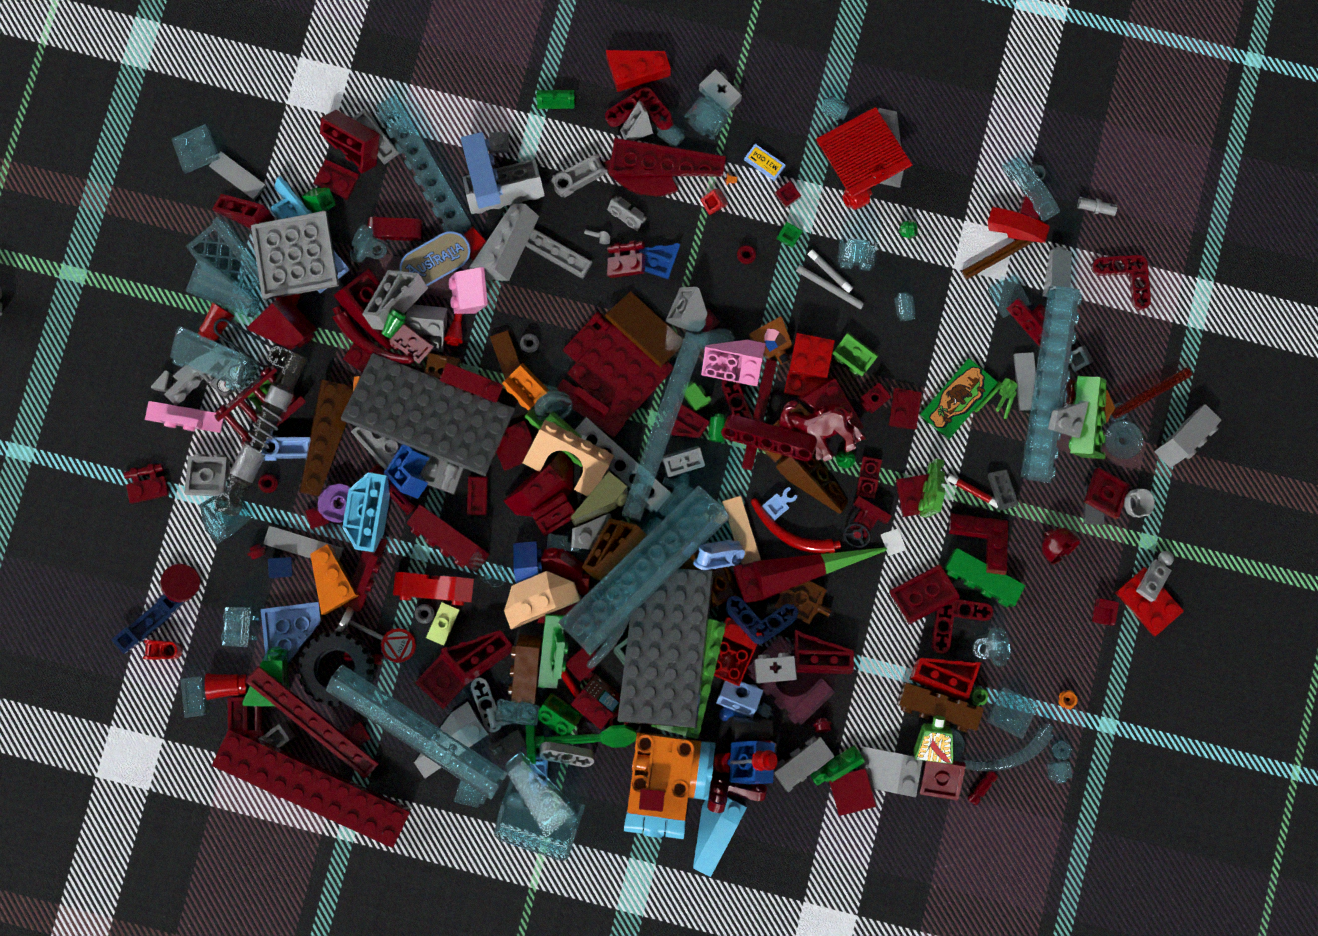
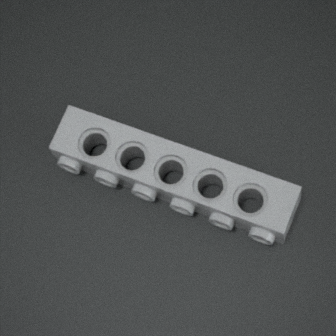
M587 417L575 429L582 436V439L587 440L591 436L596 437L597 443L595 446L612 452L614 456L606 473L612 472L616 478L630 489L629 493L635 499L641 498L645 502L643 506L650 512L654 510L657 513L671 498L672 493ZM623 462L626 468L623 471H617L615 469L616 463ZM631 475H638L640 477L639 483H630L629 478ZM651 487L655 493L651 497H646L643 493L644 489Z

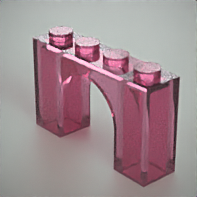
M780 635L760 655L770 654V658H777L778 653L790 654L794 649ZM753 661L747 667V669L749 670L747 672V675L755 682L756 677ZM773 662V666H770V670H773L774 673L778 667L776 662ZM819 678L802 695L796 697L783 694L777 688L775 682L761 683L762 686L760 687L767 696L771 694L776 699L774 703L781 710L785 708L788 711L787 717L794 724L798 722L800 725L835 693L822 678Z

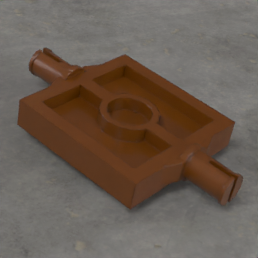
M811 581L779 593V599L775 605L778 609L786 604L794 605L798 609L797 619L807 624H810L816 613L820 612L829 617L832 609L822 605L823 597L827 590Z

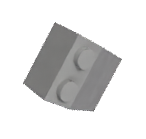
M862 746L861 755L865 762L858 766V770L867 768L872 789L916 797L922 760L915 759V756Z

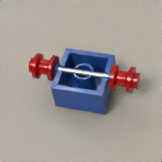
M762 741L731 742V753L716 754L713 759V768L718 773H730L729 782L773 783L774 769L777 765V756L774 751L775 743Z

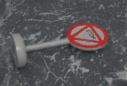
M349 606L336 629L338 632H344L349 624L382 640L381 651L384 657L395 663H402L410 659L416 648L414 637L405 629H392L383 636L350 620L354 610Z

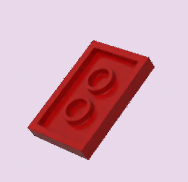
M1143 567L1115 593L1153 636H1156L1184 610L1163 587L1153 602H1150L1136 592L1147 572V568Z

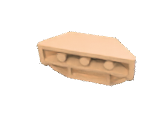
M545 571L512 585L504 612L510 629H514L543 617L545 614H550L581 601L573 581Z

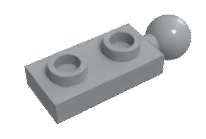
M1163 551L1159 554L1158 560L1152 561L1136 589V592L1150 602L1156 600L1171 573V570L1166 567L1170 566L1174 561V556L1171 552Z

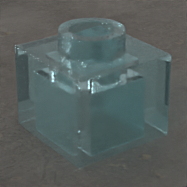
M1062 761L1046 764L1049 780H1055V783L1067 782V778H1073L1070 762Z

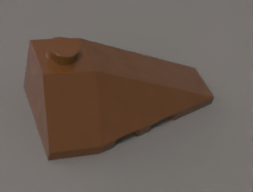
M816 449L812 459L809 461L782 456L776 468L788 481L837 513L843 512L848 501L838 484L831 481L827 473L829 472L826 466L823 467L820 461L817 460Z

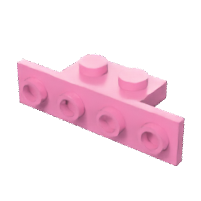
M152 401L148 402L145 420L164 423V426L176 428L177 425L182 426L187 431L199 429L221 433L224 418L218 422L214 416L215 412Z

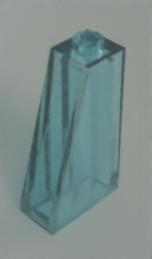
M199 256L186 292L254 318L259 312L260 300L210 259Z

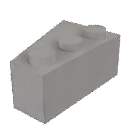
M388 270L363 312V316L373 329L383 330L389 311L391 312L394 308L405 313L428 287L419 273Z
M1204 404L1173 435L1167 438L1168 441L1158 447L1154 452L1171 468L1184 458L1190 459L1197 452L1195 450L1196 447L1200 448L1207 442L1206 437L1208 435L1211 436L1219 429L1217 425L1222 420Z
M813 736L805 742L807 746L803 749L797 748L789 754L791 756L786 761L782 759L777 762L774 775L787 792H790L793 786L800 781L803 782L807 776L835 757L821 737L815 738Z

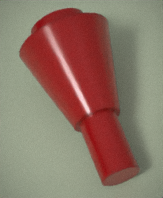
M455 314L454 321L444 337L447 344L451 346H458V344L463 343L461 324L463 314Z

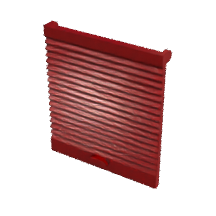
M876 107L816 138L817 144L823 150L851 198L912 166L911 161Z

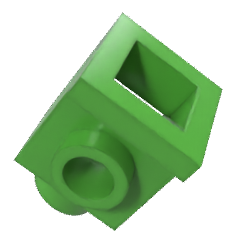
M691 381L683 387L682 395L694 412H697L711 402L710 396L705 397L706 392L701 385L697 386Z

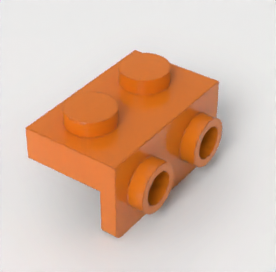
M523 363L502 382L506 391L513 394L519 404L527 410H530L549 392L547 387Z

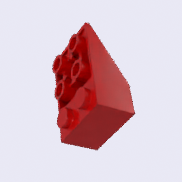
M726 617L724 623H726L714 676L740 686L757 644L748 637L733 619Z

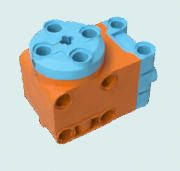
M637 732L624 831L642 834V829H644L645 836L662 838L664 837V832H666V837L684 839L688 798L708 800L715 743L677 736ZM641 787L665 790L662 812L639 809Z

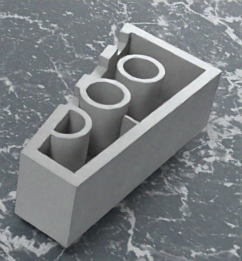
M512 204L469 268L484 267L485 280L509 281L539 216L526 204Z

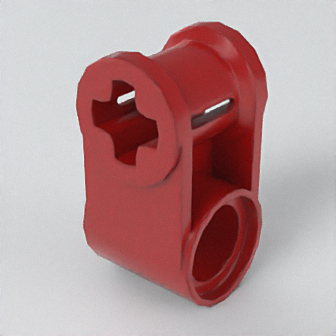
M144 640L146 646L143 659L145 660L178 659L183 653V647L178 642ZM171 645L175 648V652L173 655H169L168 649Z

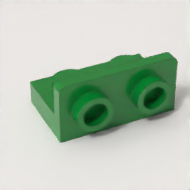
M551 693L535 718L561 736H568L583 714Z

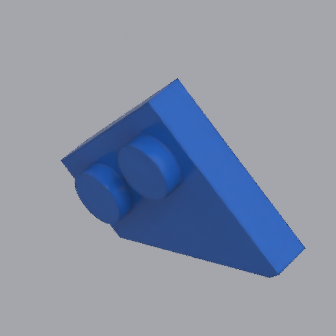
M680 244L639 249V253L645 255V272L669 279Z

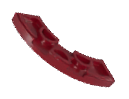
M611 159L603 162L604 166L608 170V173L610 170ZM611 176L617 183L629 191L640 195L658 197L678 192L672 176Z

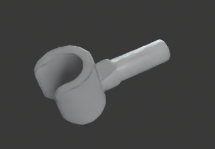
M585 229L584 234L600 237L599 243L610 244V235L607 232L602 231L599 233Z

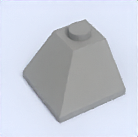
M698 287L679 288L665 322L689 331H700L706 324L707 311L700 289Z

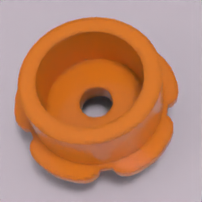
M1071 690L1063 691L1059 695V705L1066 709L1074 708L1078 702L1077 696Z

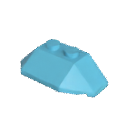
M367 473L348 491L342 528L356 550L375 552L384 535L390 500L387 475Z

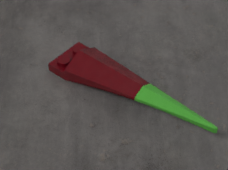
M887 548L760 560L738 565L733 569L741 598L746 604L765 600L793 587L885 552Z

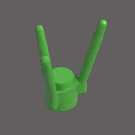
M1005 378L1002 383L998 382L997 386L977 406L974 412H978L1000 390L999 394L1002 398L996 411L998 412L1006 398H1009L1004 414V419H1007L1013 399L1017 393L1015 391L1018 387L1017 383L1008 378Z

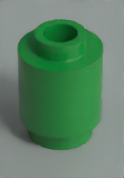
M715 414V417L710 418L708 432L710 441L725 442L721 431L727 419L726 415Z

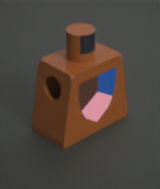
M781 316L749 334L751 341L766 343L764 351L766 359H772L776 356L780 365L791 360L786 350L791 348L792 343Z

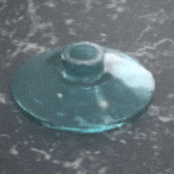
M1116 422L1105 433V446L1114 457L1129 459L1137 455L1142 448V433L1131 422ZM1119 438H1124L1125 443L1121 444Z

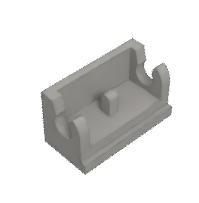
M699 446L662 456L668 477L705 466Z

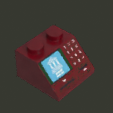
M595 674L571 702V705L601 730L619 708L621 694Z

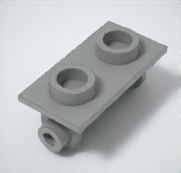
M615 196L614 199H611L607 210L638 232L641 223L643 224L647 219L644 216L645 213L635 207L631 211L628 210L631 204L622 197Z

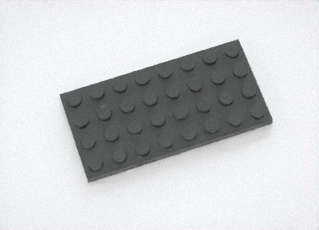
M372 353L341 416V420L486 476L515 412V408L500 402H491L439 381L438 378Z
M636 566L618 713L619 722L697 728L713 571Z

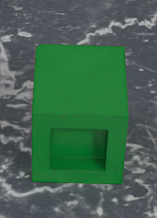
M313 188L301 196L305 207L312 213L327 211L336 205L329 188Z

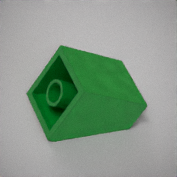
M279 646L268 649L260 666L289 689L288 649H283ZM251 686L243 700V706H275Z

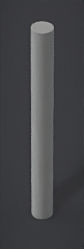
M798 266L796 272L859 309L863 307L864 302L803 266Z

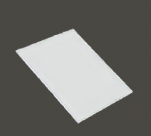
M899 528L881 534L888 556L906 550Z

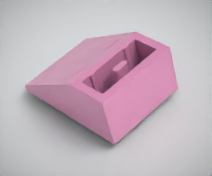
M740 340L706 345L701 375L758 386L766 343Z

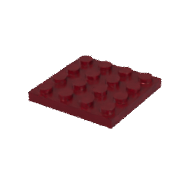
M612 324L567 374L582 388L589 389L595 399L599 400L601 398L607 402L610 412L624 424L675 368L668 361L660 368Z

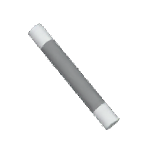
M813 249L807 254L847 293L853 289Z

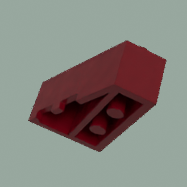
M334 110L321 117L320 134L336 150L340 149L346 155L345 158L349 162L352 160L359 167L358 171L361 174L376 166L380 137L378 132L338 110Z
M829 378L798 398L811 408L813 412L820 406H825L826 408L833 404L840 405L853 412V417L850 421L860 430L864 428L835 378Z
M499 630L477 637V639L469 642H461L459 645L450 648H442L441 657L462 684L466 686L512 653V644Z
M795 630L793 634V656L795 658L796 673L852 674L854 671L853 650L831 642H825L817 637H812Z

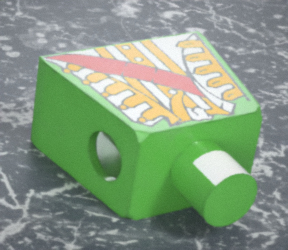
M935 715L933 724L925 723L922 725L914 747L915 759L953 764V734L951 727L944 726L945 717Z

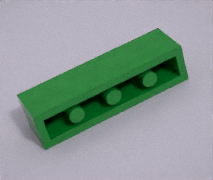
M958 548L953 550L943 569L947 571L946 575L955 580L960 578L967 587L971 589L976 587L982 590V595L998 599V603L1006 608L1016 605L1026 586L1006 574L986 573V564Z

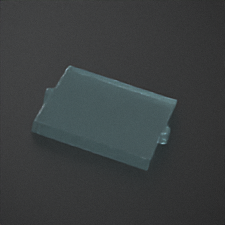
M1016 275L1004 281L1001 280L998 284L988 288L1003 318L1011 315L1006 308L1018 298L1026 306L1031 305Z

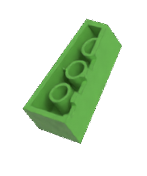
M1078 376L1077 382L1074 385L1076 399L1073 405L1078 404L1079 401H1087L1089 403L1080 438L1072 437L1069 440L1070 453L1082 458L1105 459V452H1102V443H1106V435H1103L1102 426L1106 423L1105 412L1102 411V407L1106 406V380L1101 377Z

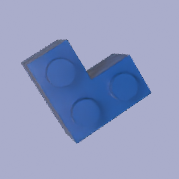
M402 444L384 474L387 475L400 492L418 499L428 484L420 475V472L430 457L422 451Z
M537 541L513 543L516 584L542 573V562H539L542 558L541 549H537Z

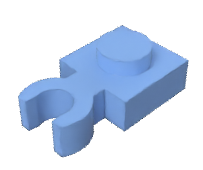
M790 487L783 491L782 497L775 494L762 505L774 521L789 509L786 503L793 502L797 498V495L793 498L787 497V492L791 489Z

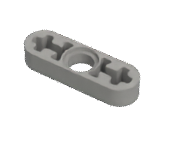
M476 678L471 683V691L483 724L489 732H496L502 726L495 729L489 727V719L484 716V714H487V711L481 707V702L485 699L492 702V707H496L490 686L484 678ZM478 681L485 684V687H483L484 694L489 693V696H484L479 700L477 696L481 695L479 690H475Z
M553 742L542 743L539 747L540 758L543 760L581 767H588L594 763V753L590 749Z

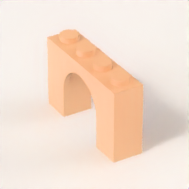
M545 420L523 463L540 472L551 453L562 450L574 454L579 458L583 466V473L574 490L588 497L602 480L614 455L605 449L593 445L590 441L564 430L555 423Z

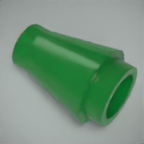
M393 308L388 313L381 333L391 339L406 322V315Z

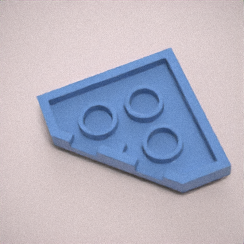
M319 602L261 609L265 654L268 649L276 646L288 649L289 664L322 622Z

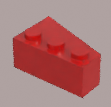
M606 50V59L617 92L671 75V68L665 51Z
M920 658L915 662L909 680L960 701H965L970 696L981 662L972 663Z

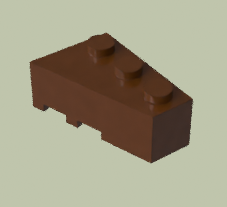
M609 518L582 568L594 579L608 583L649 536L636 524Z
M519 635L516 646H512L511 658H515L514 665H511L510 668L513 684H509L508 695H512L511 702L535 704L541 657V636Z

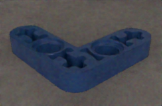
M738 596L729 597L725 606L727 613L756 644L767 642L791 625L798 615V609L794 605L786 604L761 621ZM731 604H733V605H736V604H737V605H738V608H736V607H733V608H732V607H731ZM786 612H787V613H790V612L792 613V616H791V615H787V616L784 618V620H783V617L785 616V613H786ZM748 616L752 619V623L746 624L742 618ZM775 620L780 626L774 628L770 626L769 622ZM766 628V631L764 632L763 637H762L761 635H759V636L756 635L757 632H758V633H761V632H763L764 629Z

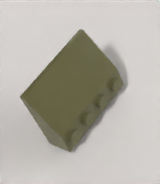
M608 472L571 516L573 524L577 527L615 510L618 506L622 508L628 501L627 486L612 473Z

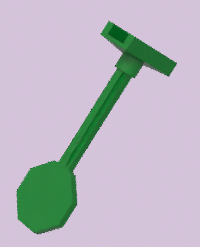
M533 720L526 721L528 765L536 764L537 748L545 742L566 745L600 741L607 746L617 748L627 747L636 741V729L627 725L610 726L600 734L544 737L536 736Z

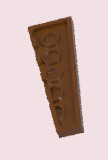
M326 380L320 381L299 493L320 496L347 423L341 420V416L353 394V386Z

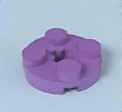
M333 484L326 486L322 490L318 498V511L325 519L331 522H343L350 487L343 484ZM339 497L342 506H338L336 509L333 501Z

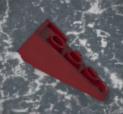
M368 269L335 293L334 297L348 314L389 351L393 348L389 343V338L381 333L382 330L373 329L363 316V312L380 285V282L371 270Z

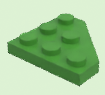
M936 458L928 465L927 473L929 477L928 481H925L923 485V492L925 494L924 498L920 500L918 507L921 517L928 518L941 512L945 496V488L941 487V484L945 482V472L941 471V467H944V460Z

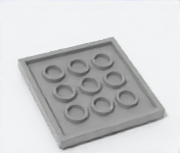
M326 211L251 225L263 300L339 286Z

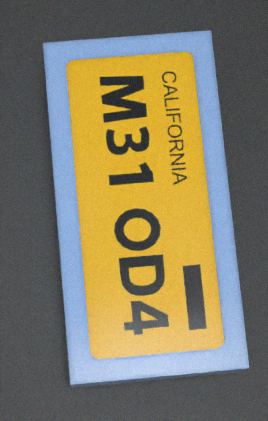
M754 144L744 158V161L773 181L777 179L786 166L757 144Z

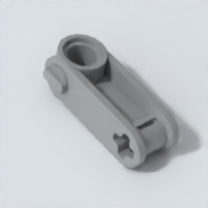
M599 154L592 155L567 170L553 175L551 181L554 184L555 192L565 198L573 194L577 189L606 174L608 170L606 167H603L599 160ZM561 181H565L568 183V186L562 188L558 184Z

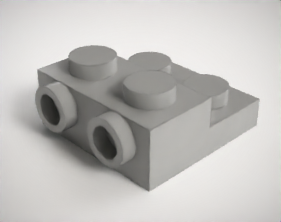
M204 454L188 456L185 495L225 496L226 480L229 477V459L221 454H215L214 457H206Z

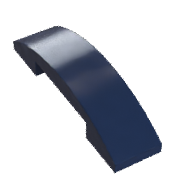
M165 594L162 595L156 604L128 628L125 627L111 639L112 642L123 654H126L162 626L185 602H174L169 600Z

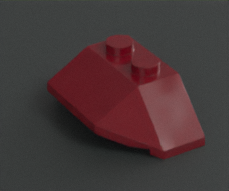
M561 450L544 463L540 472L535 471L503 501L515 515L532 516L530 514L531 511L559 493L563 492L567 497L573 492V463Z

